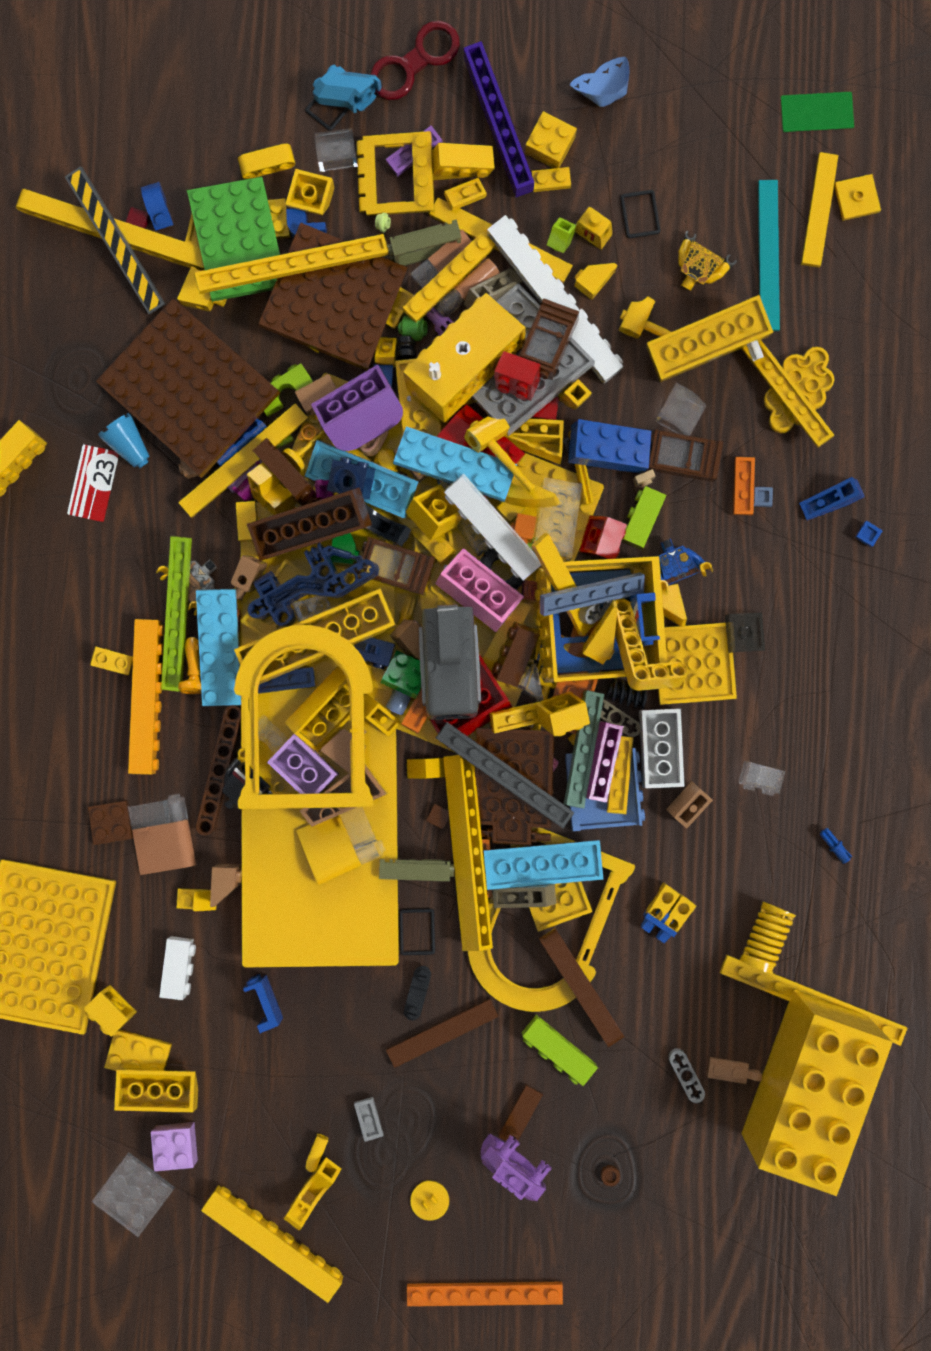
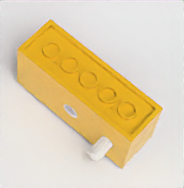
M485 293L482 297H478L468 310H464L455 323H450L445 332L432 341V345L427 349H423L413 363L410 362L406 365L403 371L406 389L445 423L495 375V369L503 351L516 355L522 349L525 342L526 327Z
M760 295L647 342L646 348L659 381L663 382L746 346L752 361L763 358L764 356L758 341L769 337L773 333V329Z

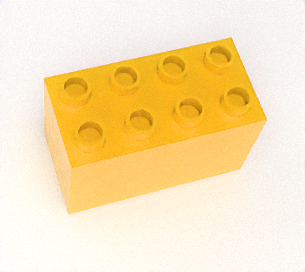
M793 990L763 1072L762 1080L758 1086L741 1133L759 1169L837 1196L893 1043L867 1015Z

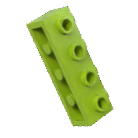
M537 1014L522 1031L523 1041L531 1048L535 1046L539 1050V1055L547 1060L549 1058L554 1062L553 1066L560 1072L564 1070L569 1074L568 1078L574 1084L580 1083L584 1086L598 1069L597 1064Z

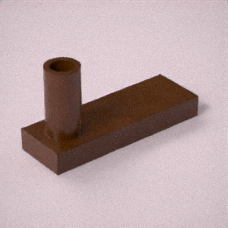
M525 1084L498 1137L507 1141L511 1135L514 1137L513 1140H519L543 1093Z

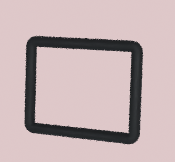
M314 98L305 109L307 114L329 131L333 130L349 111V108H345L334 123L329 126L310 111V108L316 102Z
M653 190L627 193L620 196L625 231L628 238L660 233L661 229ZM651 194L657 230L630 234L624 198Z
M401 909L399 911L401 955H432L435 953L433 909ZM430 912L432 951L404 952L403 913Z

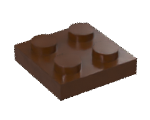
M128 801L88 807L94 845L133 839Z

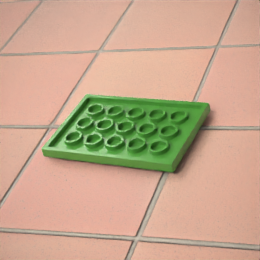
M262 177L187 190L205 270L280 255ZM277 278L210 292L211 300L213 302L271 291Z

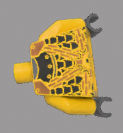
M686 231L678 251V265L681 267V272L687 275L681 285L691 291L697 281L704 285L705 283L711 284L721 279L736 264L737 260L730 263L728 258L731 255H727L725 259L721 258L695 242L696 234H694L693 238H689L687 236L689 231Z

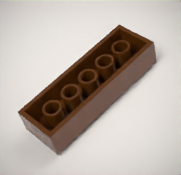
M360 487L248 523L247 527L259 561L364 529L371 526L372 523Z

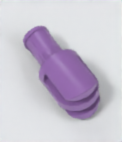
M434 307L425 315L435 325V331L440 336L445 332L450 323H454L448 316L442 317Z

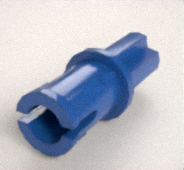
M828 828L820 832L821 837L829 845V850L833 851L842 864L847 863L852 858V855L842 845L843 842L837 840Z

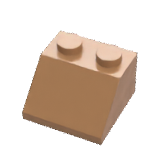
M217 864L212 867L210 907L218 905L241 884L242 864Z

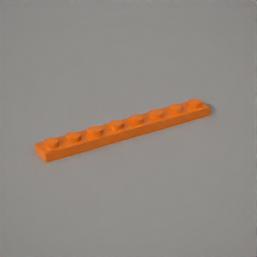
M562 1282L407 1284V1306L563 1304Z

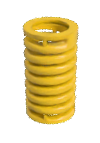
M763 901L761 912L758 913V917L761 919H756L755 924L758 926L752 927V930L756 933H750L749 935L750 938L756 941L747 940V945L751 947H744V953L741 955L740 961L773 974V969L777 965L775 961L779 960L777 954H781L782 950L780 947L785 945L783 940L787 939L785 933L790 932L788 926L793 924L792 920L796 915Z

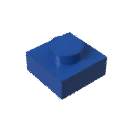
M865 521L854 538L871 548L883 531L870 522Z

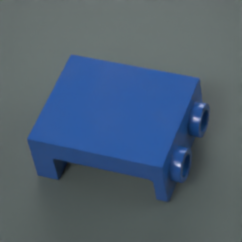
M258 974L249 978L250 980L246 982L247 984L243 990L244 992L252 989L256 990L266 1015L257 1025L259 1032L262 1033L279 1026L283 1016L267 975L261 977Z

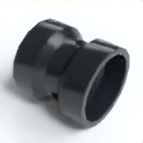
M411 336L397 337L396 344L399 347L397 358L401 360L416 358V351L414 350L415 340Z

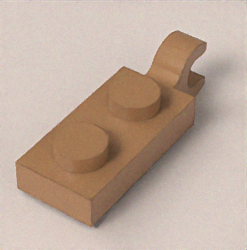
M709 1057L708 1078L746 1084L747 1078L761 1082L762 1073L759 1070L748 1069L749 1064L745 1062Z

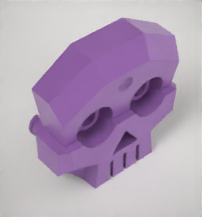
M489 1134L482 1144L481 1160L493 1173L492 1178L498 1183L501 1182V1185L505 1188L507 1187V1190L511 1193L514 1192V1195L520 1200L525 1197L528 1200L537 1201L546 1190L545 1183L542 1180L552 1168L548 1164L545 1165L546 1162L541 1160L537 1168L515 1150L520 1143L516 1139L513 1140V1136L510 1135L507 1141L504 1142Z

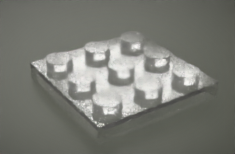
M128 1153L93 1199L92 1203L139 1237L175 1187L131 1153Z

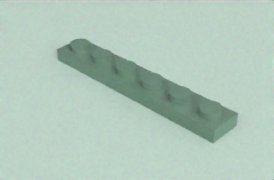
M588 690L583 692L582 700L586 702L590 724L585 725L576 732L564 805L585 808L604 694Z

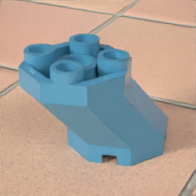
M334 64L328 68L327 73L322 78L319 77L314 81L313 87L315 89L313 90V95L319 104L346 107L353 113H357L356 109L363 111L375 100L376 95L374 93L376 89L380 91L382 87L381 81L376 75L346 72L341 66L337 67Z

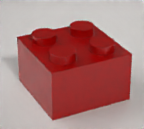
M503 351L495 369V388L501 393L513 394L518 399L532 401L540 382V364Z

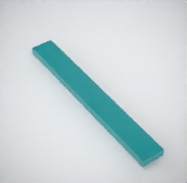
M759 180V295L773 332H778L780 330L778 180Z

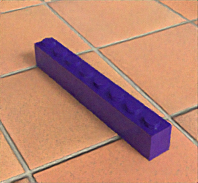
M482 41L464 47L465 64L514 195L519 197L533 192V177Z

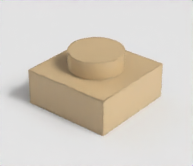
M652 469L635 476L633 481L635 486L641 485L645 487L653 483L652 480L656 475Z

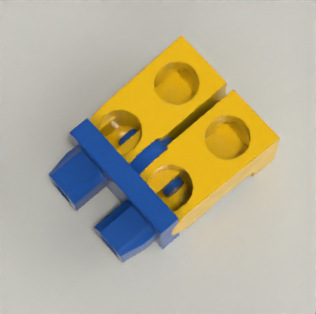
M663 882L657 895L644 912L643 916L645 918L640 926L648 933L651 932L655 925L658 926L660 930L655 937L665 943L671 936L675 937L677 931L696 908V905Z

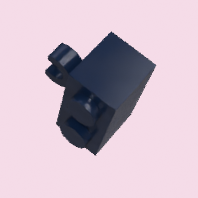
M371 637L353 646L359 651L365 662L374 663L373 667L384 670L392 660L396 645Z

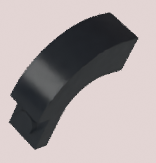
M366 505L372 525L364 529L393 545L402 547L404 542L407 541L411 529L388 519Z

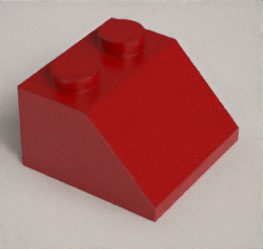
M590 515L578 552L604 560L616 559L620 552L621 541L626 534L627 524L609 517Z

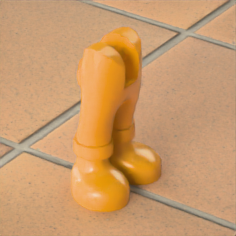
M190 637L185 643L188 664L187 676H189V679L181 681L178 684V689L183 694H200L202 692L199 640L195 637Z

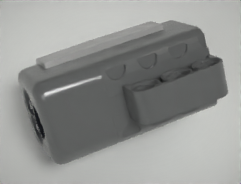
M437 605V608L421 610L422 627H419L422 703L423 706H426L427 717L431 720L474 718L478 713V704L481 703L478 634L477 625H474L473 607Z

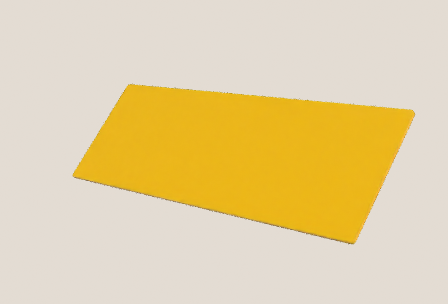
M294 502L295 506L291 509L300 507L301 505L298 502ZM365 502L366 505L376 512L394 521V514ZM256 503L257 520L272 516L260 503ZM365 529L351 532L357 550L360 551V556H363L362 546L364 541L368 540V537L389 543ZM332 539L320 543L324 548L332 546ZM241 541V557L242 555H252L258 558L253 541ZM318 543L262 560L268 563L262 576L270 571L275 574L285 559L310 575L312 569L304 551L308 550L310 552L312 547L317 548ZM375 544L370 560L379 566L378 576L395 580L394 550ZM334 565L335 567L343 571L350 567ZM368 565V568H367V571H366V572H368V573L370 572V571H369V568H371V566H369V565ZM375 580L368 581L362 596L381 589L395 621V587ZM256 588L253 592H246L243 600H241V620L247 613L249 604L259 596ZM349 595L340 597L346 602L356 599ZM241 623V646L262 638ZM395 628L372 638L395 644V641L390 637ZM329 656L298 668H314L316 687L258 694L259 776L271 786L269 790L273 789L275 783L280 782L275 786L277 792L284 789L280 794H300L267 762L294 734L285 724V721L331 672L339 666ZM366 661L367 665L373 666L374 663ZM374 687L373 691L368 694L396 717V713L386 707L392 692ZM241 696V749H245L244 696ZM249 698V711H252V698ZM364 717V729L367 731L364 735L366 745L365 764L388 794L373 800L372 807H356L340 814L352 844L362 861V866L319 885L313 875L296 830L309 825L300 812L303 808L242 809V965L244 967L392 966L398 964V880L379 879L380 859H385V862H390V859H393V862L398 859L396 729L388 737ZM350 719L331 739H333L343 729H346L350 732V729H352V722H350ZM245 750L242 752L241 757H245ZM319 751L318 754L339 773L322 792L324 793L349 773L322 751Z

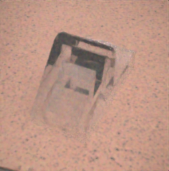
M316 596L292 604L299 622L332 609L328 598L324 596Z
M264 713L258 718L259 740L263 741L276 753L289 738Z

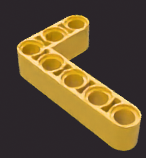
M617 599L618 610L615 637L629 686L638 691L680 686L688 673L687 666L681 662L648 664L632 606L626 599Z

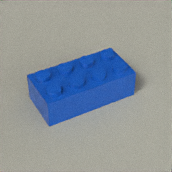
M578 419L571 425L568 463L641 474L649 468L651 431Z

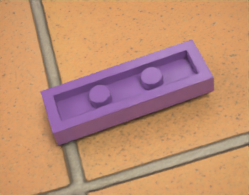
M430 126L423 132L431 131L433 151L438 143H443V140L434 128ZM404 145V147H401L386 158L387 164L397 177L413 166L412 145Z

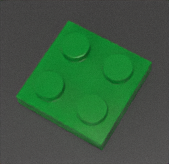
M396 650L380 683L416 699L422 688L420 660Z

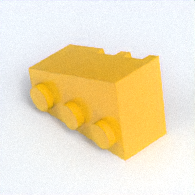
M438 143L432 151L433 180L469 177L484 178L494 169L493 146Z
M529 419L511 435H505L519 449L561 464L564 420Z

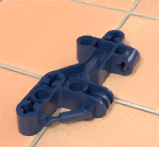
M319 542L317 548L312 547L310 552L308 550L304 551L312 569L310 575H297L287 582L280 584L275 574L270 571L254 581L260 597L249 604L248 614L256 619H266L272 616L277 625L289 627L296 621V615L290 604L306 595L340 598L374 579L379 573V566L371 560L363 559L360 555H352L349 551L333 546L324 548ZM334 555L348 560L351 558L356 560L357 563L338 573L330 557ZM367 565L371 566V568H369V573L364 572L367 570ZM325 567H328V575L323 576L322 570ZM354 574L355 580L352 584H349L348 577ZM333 585L338 586L335 588L336 592H332V590L334 589ZM287 613L288 619L283 623L282 615Z

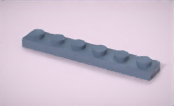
M639 572L540 595V614L548 616L644 593L645 575Z

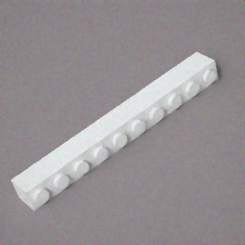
M505 215L487 229V235L496 244L499 251L541 304L543 298L579 311V321L572 338L595 361V365L591 369L601 382L605 384L622 370V359L618 354H613L610 350L611 345L606 339L602 340L599 336L598 328L588 322V316L585 311L578 309L575 305L576 300L571 294L567 295L564 291L563 283L553 277V271L550 266L543 264L540 260L539 252L535 248L532 250L528 245V238L523 233L520 234L512 218L508 219ZM560 325L566 331L567 327Z

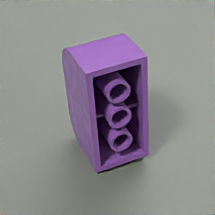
M379 365L374 366L311 404L323 430L334 446L342 451L355 450L396 426L403 415V408Z

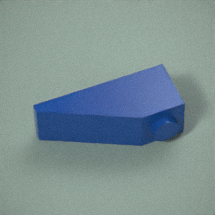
M851 477L799 504L806 519L810 520L848 506L865 496L858 480Z

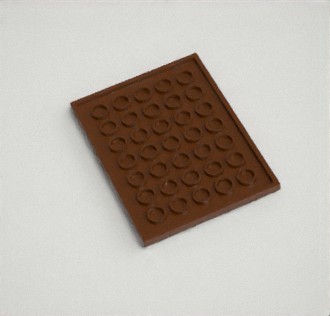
M174 298L96 380L101 387L201 478L280 394L278 389Z

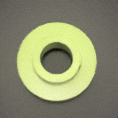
M383 212L376 216L375 227L380 232H386L390 228L391 219L387 213Z

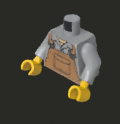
M210 559L203 566L196 561L190 560L188 591L190 604L188 610L196 608L194 615H197L196 590L215 589V581L210 574L217 569V566ZM160 566L156 573H164L160 580H165L168 576L169 566Z

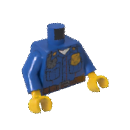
M671 539L660 543L664 551L663 554L659 555L661 588H665L666 592H668V585L699 573V569L704 577L706 576V569L713 572L712 565L709 562H705L700 555L690 548H685L684 546L674 548Z

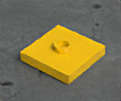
M872 174L835 182L834 188L842 221L876 214L881 211Z

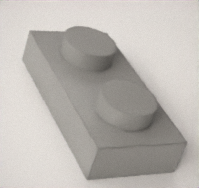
M370 1097L354 1102L364 1141L383 1137L384 1133L374 1098Z

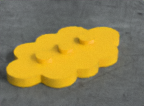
M820 347L808 349L804 356L798 354L790 355L784 360L782 366L815 410L824 405L826 401L825 392L829 391L834 383L832 371L826 368L829 355L826 350ZM769 389L764 397L766 409L772 412L769 425L777 433H786L790 431L794 424L799 425V423L773 389Z

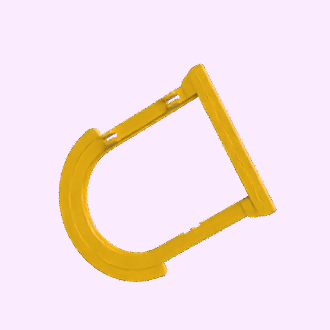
M313 625L289 626L276 630L262 638L243 659L234 686L235 694L244 696L245 786L242 788L238 799L239 809L373 806V796L370 793L369 786L365 783L364 694L371 693L374 687L364 658L341 635L329 629ZM296 649L316 650L332 658L343 670L349 686L350 722H352V729H350V733H352L350 761L351 792L353 793H259L258 687L265 669L278 656ZM249 698H252V711H249ZM250 765L253 766V779L250 778Z
M532 827V830L538 831V833H551V841H539L544 844L576 842L549 830ZM511 845L510 848L525 847V845ZM601 852L602 867L612 871L609 874L576 959L589 982L592 981L596 974L595 968L590 966L589 963L619 886L628 879L635 869L634 864ZM610 888H614L611 893L610 899L607 900ZM493 892L488 902L491 933L501 909L494 908ZM491 949L468 951L472 970L480 984L491 996L509 1007L531 1012L548 1011L561 1007L576 998L564 978L548 987H522L508 980L499 971L493 960ZM590 949L586 961H583L586 950Z

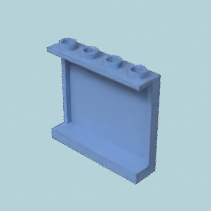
M632 748L626 814L607 813L606 802L586 798L584 809L569 806V809L574 812L570 818L572 831L631 825L642 826V821H645V813L640 805V802L643 801V792L639 790L638 783L642 779L641 771H637V763H640V756L635 748ZM573 753L565 754L567 783Z

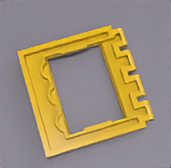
M431 131L363 136V140L356 141L357 156H364V158L357 159L358 175L365 176L358 178L359 195H365V197L359 198V212H366L367 216H376L383 212L388 215L435 212ZM412 145L414 201L377 204L375 147L392 148Z

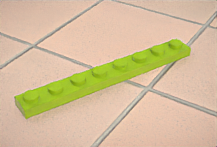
M170 537L161 689L180 692L178 684L183 681L192 544V538Z

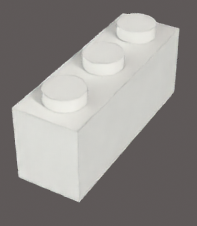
M173 936L167 939L160 998L183 1000L190 994L191 983H188V980L193 972L191 957L195 955L196 945L193 944L194 939Z

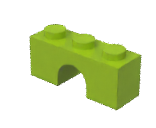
M302 364L292 365L288 368L287 373L282 376L281 374L277 375L271 380V384L280 393L286 388L297 391L313 382ZM279 395L264 410L267 417L284 408L279 400Z

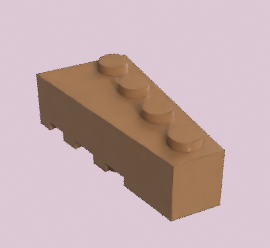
M365 764V783L370 788L373 800L388 794ZM351 772L324 793H353L351 792ZM356 807L303 808L300 812L312 827Z

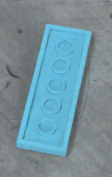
M407 426L393 461L395 465L450 484L464 473L482 495L505 502L514 476L497 457L482 452L477 453L471 448Z
M316 440L305 477L314 481L329 480L332 460H340V457L352 459L351 463L357 464L358 461L369 463L370 468H375L370 499H364V502L401 518H406L407 514L405 512L413 499L419 481L347 451L339 450L335 446L323 441ZM352 478L349 479V484L351 486L353 483Z
M236 589L196 590L202 706L241 705V696L234 692L235 680L240 667L234 649L239 648Z
M600 840L484 850L487 890L603 880Z

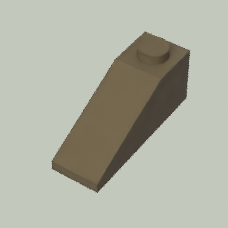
M509 268L470 288L464 305L469 309L473 302L485 293L497 301L515 285L521 284L523 280L512 268Z
M555 884L493 889L494 908L548 907L557 904Z

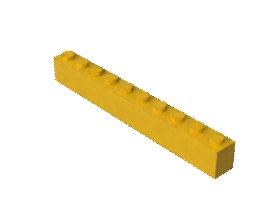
M460 755L446 756L443 759L462 951L492 949L475 767Z

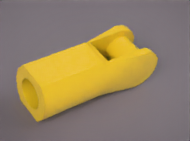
M317 1133L306 1160L307 1171L314 1172L317 1169L328 1142L327 1136Z

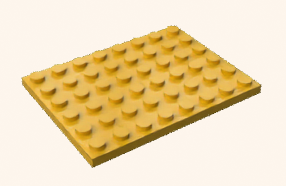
M1 860L0 1019L83 1035L86 1033L89 1018L84 1008L93 1000L116 881L11 860Z

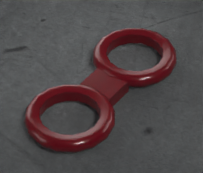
M431 21L418 31L415 39V48L405 56L387 55L379 59L373 65L370 75H376L378 78L379 72L383 67L389 64H396L405 70L407 79L402 88L396 91H388L381 88L380 91L376 89L375 93L387 100H398L409 93L414 83V75L428 64L441 66L451 62L457 55L460 47L459 36L455 28L443 21ZM433 30L445 31L452 39L450 50L447 54L440 57L429 55L423 48L425 36Z

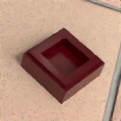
M131 207L126 223L146 229L150 215H148V212Z

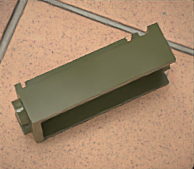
M457 219L452 220V224L444 223V226L440 224L395 236L394 239L389 237L390 244L387 247L390 260L407 266L428 260L430 256L446 243L457 241V244L461 243L462 237Z
M398 858L395 862H393V859H390V862L380 859L379 879L449 882L450 878L454 877L455 872L454 864H451V860H448L446 863V860L435 859L400 860Z

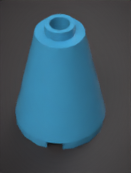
M127 413L126 417L123 415L106 427L107 431H101L98 434L101 440L134 468L136 466L142 468L149 462L147 459L150 456L129 413Z

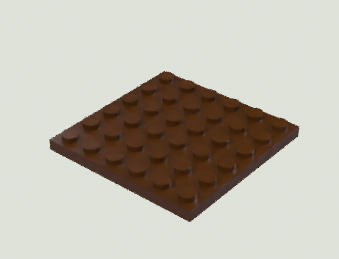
M300 222L288 253L346 241ZM381 256L277 278L260 319L259 327L367 371L408 267Z

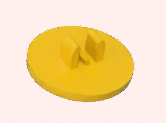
M430 1180L421 1182L414 1188L411 1194V1207L419 1218L428 1221L436 1220L442 1217L448 1209L449 1195L442 1184Z

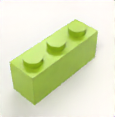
M647 486L643 490L638 491L635 500L638 502L635 508L631 507L627 518L630 520L625 529L626 534L621 542L640 550L644 548L666 498L665 494Z

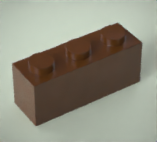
M514 622L513 626L508 629L505 645L501 646L499 659L492 667V674L497 681L518 687L540 636L535 628Z

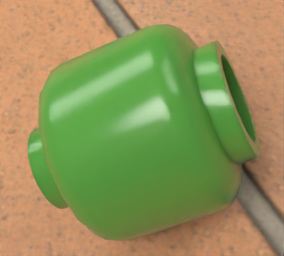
M407 315L399 323L398 331L402 336H411L415 341H421L427 335L428 326L423 317L418 322H415Z

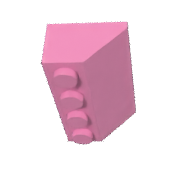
M464 548L443 570L435 583L463 607H473V615L495 632H497L524 598L523 595Z

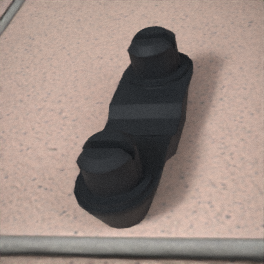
M419 966L415 969L410 985L404 1015L411 1021L417 1020L420 1017L431 978V971L426 966Z

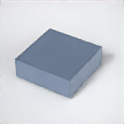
M754 487V507H772L773 488Z

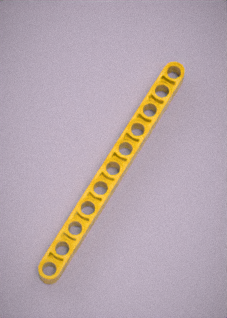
M26 189L21 190L16 204L17 210L102 239L84 208ZM114 219L132 249L188 268L193 266L200 271L205 270L199 246Z

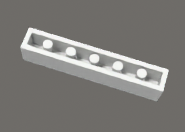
M464 473L445 490L444 493L446 494L445 498L451 505L455 504L460 509L458 511L465 520L469 519L473 530L477 534L481 533L486 538L484 540L491 549L495 548L499 553V559L504 564L507 562L512 567L510 570L517 578L520 577L524 580L541 566L536 554Z

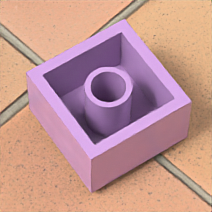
M194 1122L156 1125L151 1131L154 1172L193 1168L198 1159Z

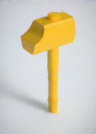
M648 296L643 301L631 302L627 311L623 310L620 319L623 321L619 331L638 339L643 329L659 337L671 333L669 330L647 320L655 303Z
M489 416L480 422L478 420L474 421L464 436L469 446L477 453L489 447L496 457L520 481L521 485L531 493L535 489L534 485L496 442L507 434L510 428L505 419H494Z

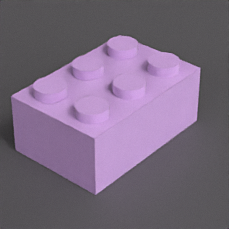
M295 734L267 762L300 794L322 793L339 775L314 749Z

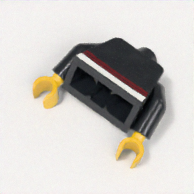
M244 748L238 751V758H234L224 772L223 782L225 786L222 791L228 797L224 804L231 810L235 806L238 807V799L242 788L245 786V757H241L242 752L245 750ZM250 767V778L253 779V769ZM259 776L260 794H280L284 789L277 792L275 786L280 783L277 782L273 785V789L269 790L271 786Z

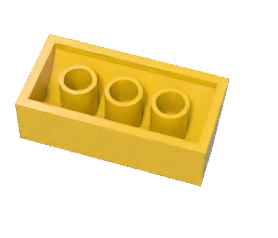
M337 666L285 721V724L292 732L317 753L350 719L349 686L343 670Z
M118 1069L116 1071L114 1107L116 1111L194 1112L197 1109L198 1084L196 1071Z

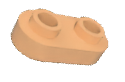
M389 430L362 445L360 449L364 455L374 456L377 454Z

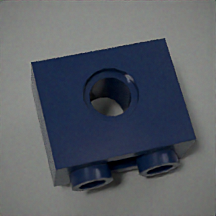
M340 457V460H332L327 491L340 494L360 487L363 499H370L375 468H370L369 463L365 462L351 463L352 459ZM350 478H352V480H353V483H352L351 486H350V484H349V479H350Z

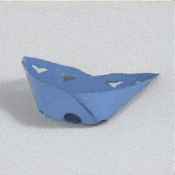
M626 57L613 59L601 65L595 73L583 74L571 82L570 86L600 107L610 105L627 94L629 62ZM621 62H623L620 68L618 66H615L616 64H620Z

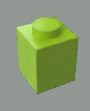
M559 217L552 227L547 246L555 251L564 253L571 244L577 225Z

